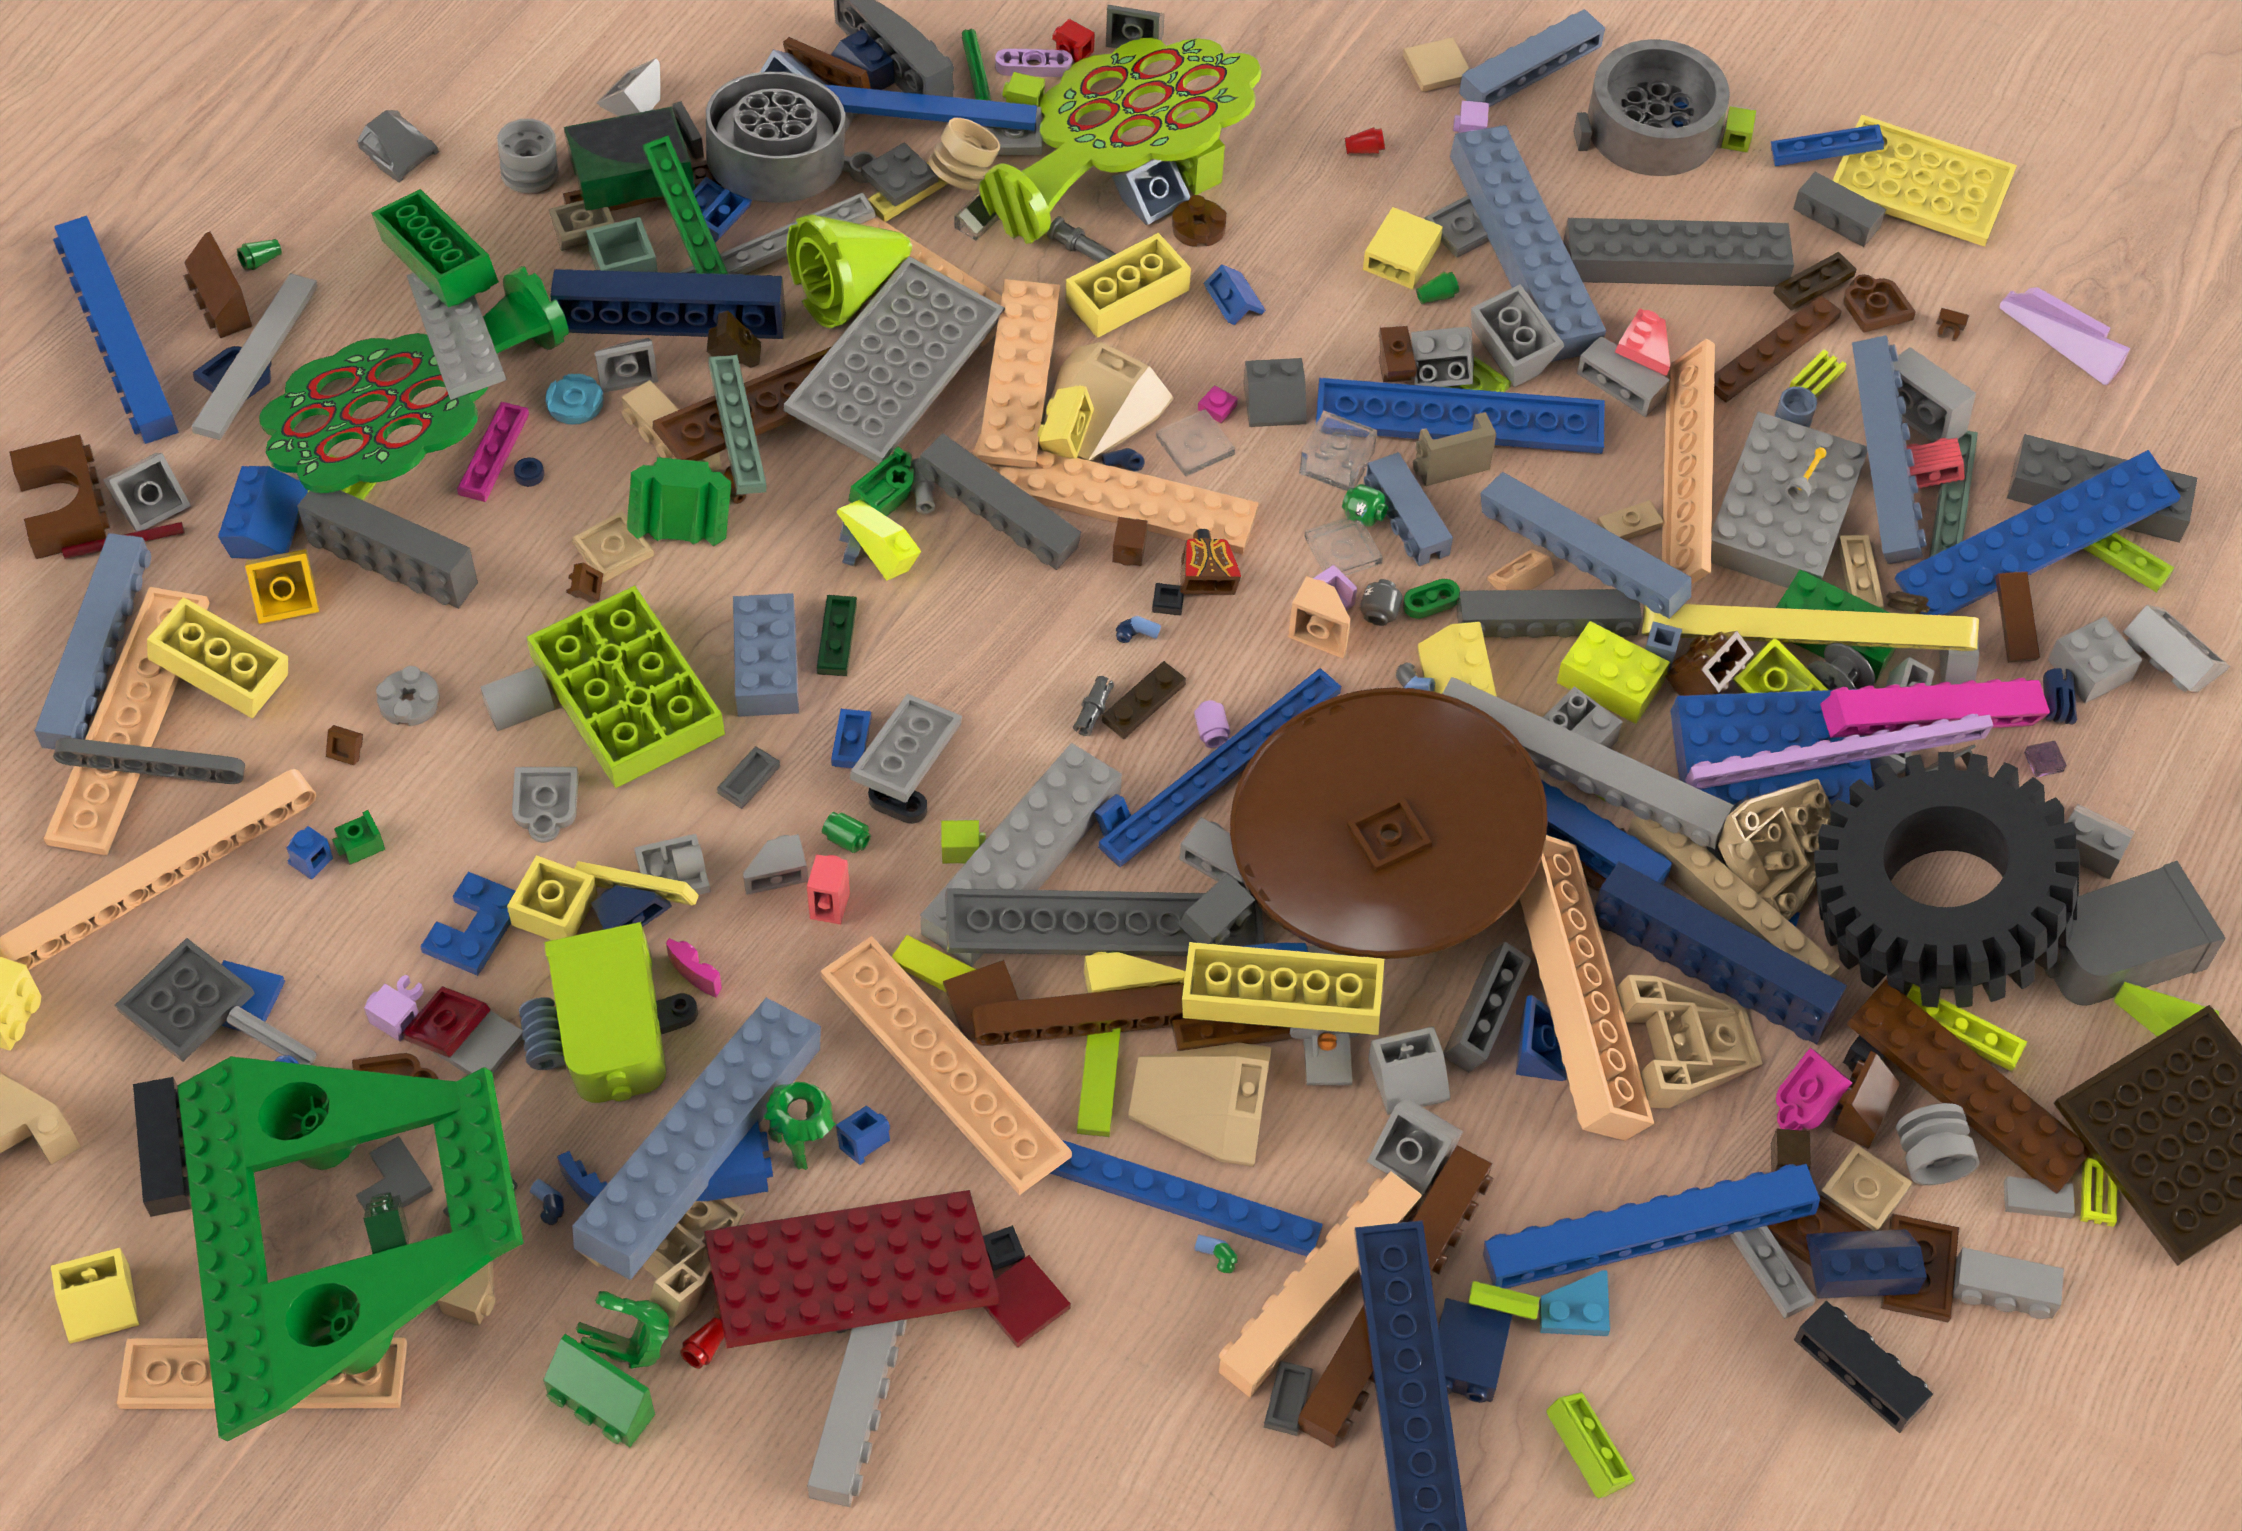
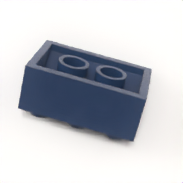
M1907 1229L1813 1233L1806 1236L1818 1299L1918 1294L1927 1278L1921 1247Z

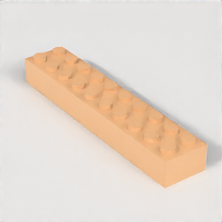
M1546 835V843L1541 861L1534 877L1520 896L1525 916L1524 921L1529 930L1532 950L1539 968V977L1544 986L1547 1006L1550 1009L1554 1024V1033L1559 1042L1562 1062L1566 1068L1570 1083L1569 1088L1574 1098L1578 1113L1577 1118L1582 1130L1626 1141L1654 1124L1577 847L1575 844Z

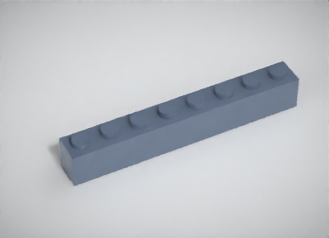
M1887 335L1852 342L1883 555L1887 564L1923 558L1922 547L1927 546L1924 529L1919 530L1918 520L1923 519L1920 503H1915L1914 493H1918L1916 476H1911L1910 467L1914 466L1912 450L1906 448L1905 440H1910L1908 423H1903L1901 415L1906 413L1904 397H1899L1898 388L1902 387L1900 371H1895L1894 362L1898 361L1896 345H1890Z
M1504 472L1497 476L1480 493L1482 513L1489 519H1495L1507 526L1512 532L1519 533L1530 539L1535 545L1546 548L1553 552L1556 557L1574 564L1582 572H1588L1600 579L1605 585L1612 586L1623 592L1628 598L1635 599L1646 605L1654 613H1660L1670 619L1691 598L1690 576Z
M110 533L107 535L34 730L42 748L55 749L56 741L60 738L86 739L90 718L97 712L98 696L100 691H103L106 687V674L109 666H112L115 662L118 641H121L124 637L127 616L132 615L135 594L142 588L143 572L145 568L149 567L151 562V552L147 549L142 537Z

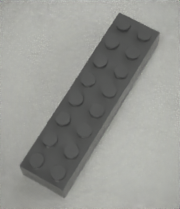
M1568 218L1563 239L1564 245L1582 282L1775 287L1791 277L1794 267L1789 223Z

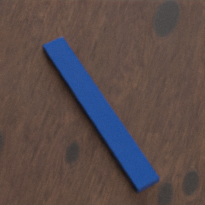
M825 85L839 98L844 111L847 113L949 122L953 118H964L981 126L1035 131L1037 105Z

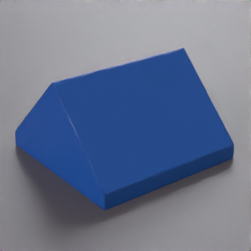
M1533 995L1527 996L1521 1017L1516 1075L1556 1081L1567 1080V1072L1562 1062L1559 1042L1554 1033L1550 1009Z

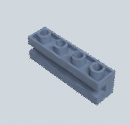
M1397 452L1369 462L1367 464L1366 476H1364V484L1384 494L1385 504L1388 505L1386 515L1390 520L1394 534L1399 535L1404 542L1407 555L1413 557L1418 566L1429 563L1430 554L1436 553L1439 559L1449 556L1453 537L1400 453Z

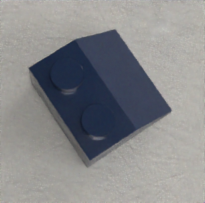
M863 29L840 40L831 54L836 58L866 70L871 89L883 90L895 83L894 60ZM825 80L829 85L838 86Z

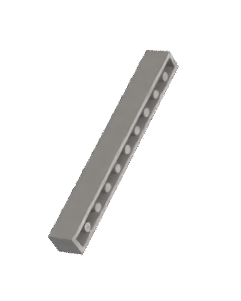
M1451 677L1442 694L1469 703L1504 725L1525 748L1535 766L1548 772L1553 778L1575 784L1585 793H1594L1601 796L1613 806L1627 808L1641 819H1651L1661 824L1669 832H1679L1690 837L1694 843L1700 846L1716 848L1726 818L1733 812V804Z

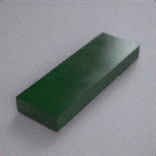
M827 595L817 661V674L847 676L857 597Z

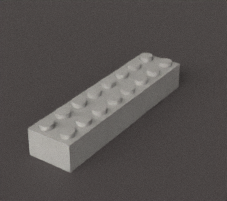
M1071 743L920 914L921 934L947 951L945 892L947 888L1038 890L1097 822L1094 811L1115 794H1121L1122 774ZM983 953L951 954L972 967Z

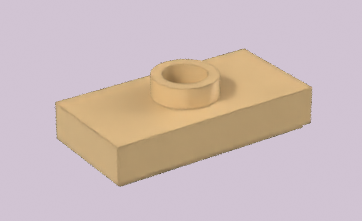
M1650 500L1598 517L1597 521L1599 526L1624 540L1661 529L1664 523Z

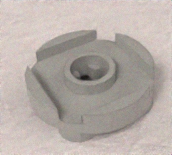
M407 666L403 670L389 675L376 688L380 712L392 724L399 725L398 722L408 723L409 726L419 725L430 719L438 708L437 703L440 699V693L436 681L426 672L420 671L416 666ZM406 694H413L414 697L412 701L408 699L402 701L401 699Z

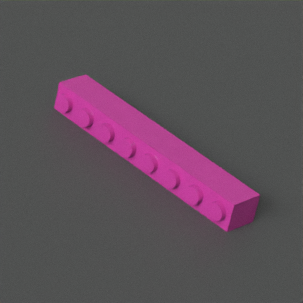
M2017 678L2009 682L1993 679L1985 683H1976V681L1970 680L1953 685L1950 682H1942L1934 686L1918 683L1910 687H1900V685L1894 684L1877 689L1874 686H1865L1858 690H1849L1847 687H1841L1831 691L1830 696L1820 704L1830 738L1848 737L1851 735L1867 736L1880 730L1894 732L1913 724H1918L1919 727L1928 726L1941 719H1948L1949 722L1956 721L1970 714H1978V716L1990 715L1994 725L1992 728L2033 726L2050 713L2040 681H2026L2025 678Z

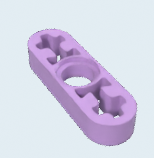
M1002 49L995 56L997 72L1006 76H1012L1013 72L1030 76L1062 77L1063 73L1073 65L1072 55L1064 50ZM1030 60H1037L1041 63L1039 65L1032 66L1029 65L1027 62Z

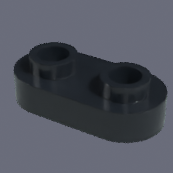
M869 788L868 790L869 804L878 812L909 824L918 823L927 815V800L920 792L914 790L905 803ZM882 797L889 798L887 801L879 800ZM909 809H916V811H914V812H909V811H907V810H909Z
M679 993L656 1001L661 1035L689 1026L697 1019L698 1008L696 1001L688 994ZM679 1005H685L683 1009H676Z

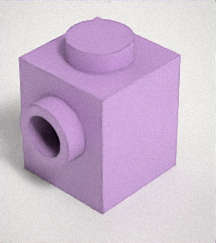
M1462 100L1460 115H1455L1453 131L1462 133L1486 129L1489 103Z

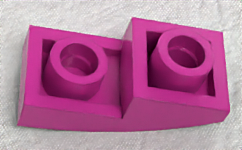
M668 938L666 942L668 958L675 969L696 988L716 998L722 989L720 972L707 963L699 964L698 952L688 942H677Z

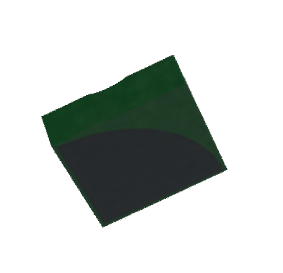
M672 107L564 127L570 161L574 174L578 179L579 190L586 211L625 204L638 199L663 196L642 145L668 135L691 189L695 190L691 160Z

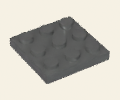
M186 938L115 1004V1007L127 1019L184 1062L226 1022L230 1011L234 1007H242L255 993L243 980Z

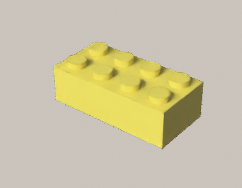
M1157 233L1066 279V303L1098 338L1189 291L1191 268L1167 241Z
M184 597L147 639L148 660L252 719L288 676L287 655Z

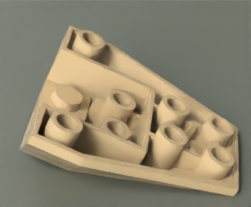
M1102 342L1074 349L1060 367L1051 396L1054 399L1057 389L1080 385L1087 388L1094 411L1077 458L1094 461L1102 454L1157 420L1173 400L1171 393L1150 366ZM1047 414L1045 415V419H1044V422H1043L1044 425H1045L1046 420H1047V417H1048Z
M1812 779L1745 800L1727 816L1718 842V848L1728 868L1787 920L1803 907L1816 883L1814 855L1815 850H1819L1818 833L1822 824L1831 825L1830 808L1832 806L1819 779Z
M1233 1043L1138 1057L1128 1118L1220 1162L1254 1167L1272 1047Z

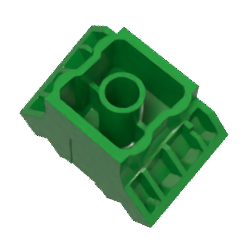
M657 457L653 466L642 465L631 472L627 530L637 539L649 533L656 541L676 539L689 541L693 545L705 538L714 547L725 540L727 536L731 481L721 472H713L709 467V462Z

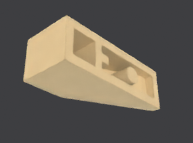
M493 1260L438 1300L443 1314L480 1326L484 1316L490 1315L495 1304Z

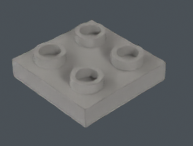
M696 834L634 847L640 873L686 882L698 895L710 892L704 859Z

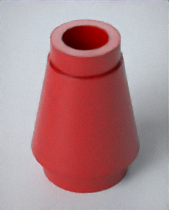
M1375 127L1344 138L1347 154H1379V151L1385 150L1382 128L1375 129Z
M713 1317L683 1341V1348L680 1350V1354L690 1366L701 1369L703 1365L710 1364L724 1338L721 1320Z

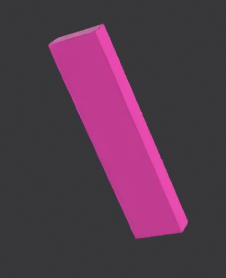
M500 402L457 487L458 495L486 502L529 416L528 408Z

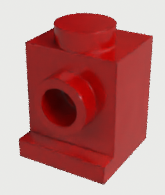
M1068 19L1062 26H1058L1054 30L1052 40L1056 42V50H1064L1072 55L1075 64L1081 59L1089 57L1094 52L1095 32Z

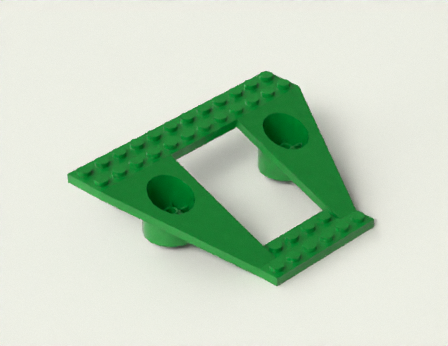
M230 1056L177 1085L218 1437L227 1442L285 1413L339 1372L355 1375L369 1370L381 1360L389 1349L395 1331L493 1259L524 1244L492 1071L486 1067L458 1081ZM434 1124L452 1229L451 1233L268 1283L254 1177L255 1172L299 1161L311 1169L326 1170L337 1166L348 1158L358 1144Z

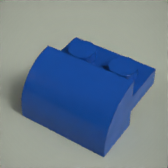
M707 177L693 190L715 243L746 212L752 202V199L737 195L727 188L724 189Z

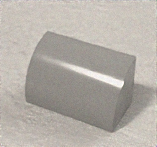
M538 665L480 687L484 704L497 731L555 710L549 689Z

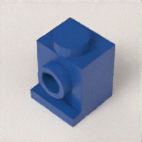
M309 826L304 830L298 831L286 847L290 857L287 860L288 864L311 880L333 859L327 838ZM315 854L319 855L313 862H311V858Z
M866 1105L836 1124L839 1149L861 1165L865 1162V1156L890 1141V1124L883 1114H877Z

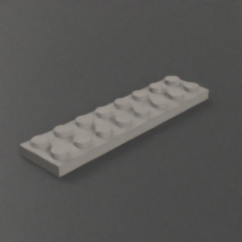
M414 272L408 274L407 278L450 399L452 400L506 381L507 379L475 295L465 299L459 305L448 308Z

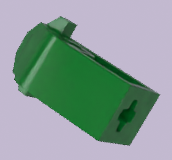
M899 446L896 447L893 454L851 486L848 501L853 503L861 499L883 515L888 516L910 496L914 479V468H910L912 454Z

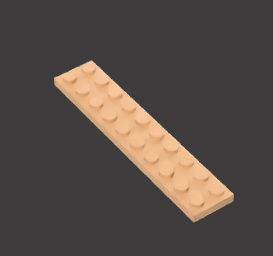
M1705 339L1672 362L1667 374L1670 382L1666 394L1662 561L1690 576L1691 585L1711 573L1715 343L1708 339Z
M981 434L972 453L977 458ZM1039 448L1036 468L985 463L1043 505L1117 523L1118 517L1147 520V531L1182 540L1193 539V533L1198 529H1208L1211 533V539L1227 540L1232 552L1239 554L1244 553L1259 505L1258 502L1080 458H1065L1042 451Z
M149 587L85 740L152 747L180 677L148 660L147 639L183 597L207 610L210 604L207 596ZM74 766L44 836L46 845L107 856L140 774Z
M872 936L820 971L822 979L1019 1195L1072 1157L1069 1147Z

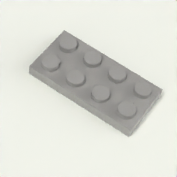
M907 693L851 770L850 780L906 803L960 727L962 716Z

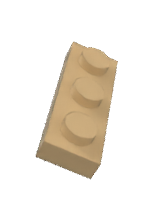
M1869 535L1839 536L1837 544L1847 592L1883 609L1884 604Z

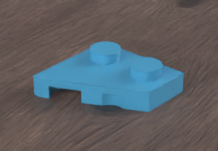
M1607 1270L1599 1271L1542 1295L1539 1301L1540 1333L1608 1336L1610 1320Z

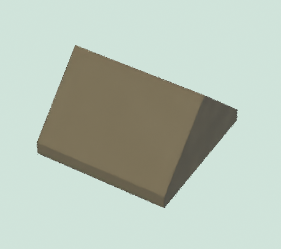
M583 200L549 209L561 251L587 245L586 230L615 223L608 207L586 211Z

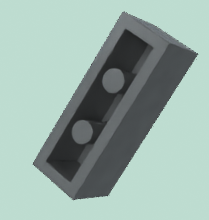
M1814 172L1798 190L1793 207L1795 211L1863 247L1880 229L1886 211L1885 208L1817 172Z

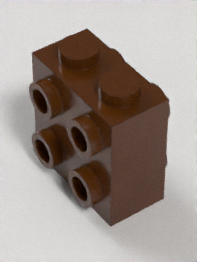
M1737 630L1727 633L1721 631L1708 637L1702 635L1690 643V649L1686 654L1678 657L1672 663L1673 668L1665 677L1679 696L1720 694L1729 687L1730 684L1728 682L1732 677L1741 673L1747 667L1746 662L1754 653Z

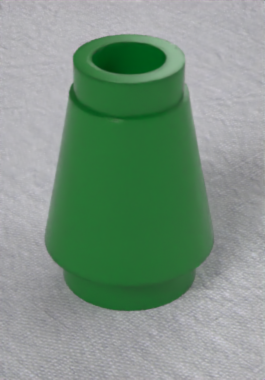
M277 239L243 243L242 247L237 248L238 260L245 270H255L282 254V249Z
M1442 272L1416 289V294L1421 304L1454 298V294L1460 292L1453 272Z

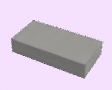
M2007 1176L2004 1180L2005 1212L2072 1219L2075 1214L2072 1183H2066L2056 1194L2036 1179Z

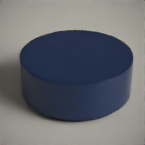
M532 457L519 460L514 466L516 481L526 487L539 484L544 478L542 463Z

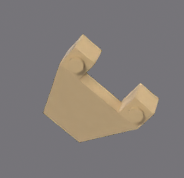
M1627 975L1616 987L1625 1021L1646 1024L1656 1059L1652 1060L1640 1072L1650 1108H1672L1763 1065L1746 1008L1657 976Z
M0 1073V1153L31 1135L51 1165L81 1148L72 1129L55 1104Z
M728 1198L712 1201H695L642 1266L657 1278L653 1284L650 1301L657 1303L668 1314L669 1325L672 1328L697 1309L712 1279L704 1231L739 1226L745 1211ZM582 1254L595 1266L600 1267L602 1265L597 1261L589 1258L588 1256Z

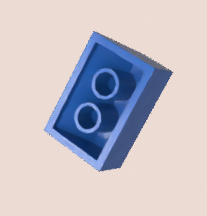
M241 466L218 534V538L231 558H263L289 552L300 518L297 505L308 493V490L303 487L299 480L270 466Z

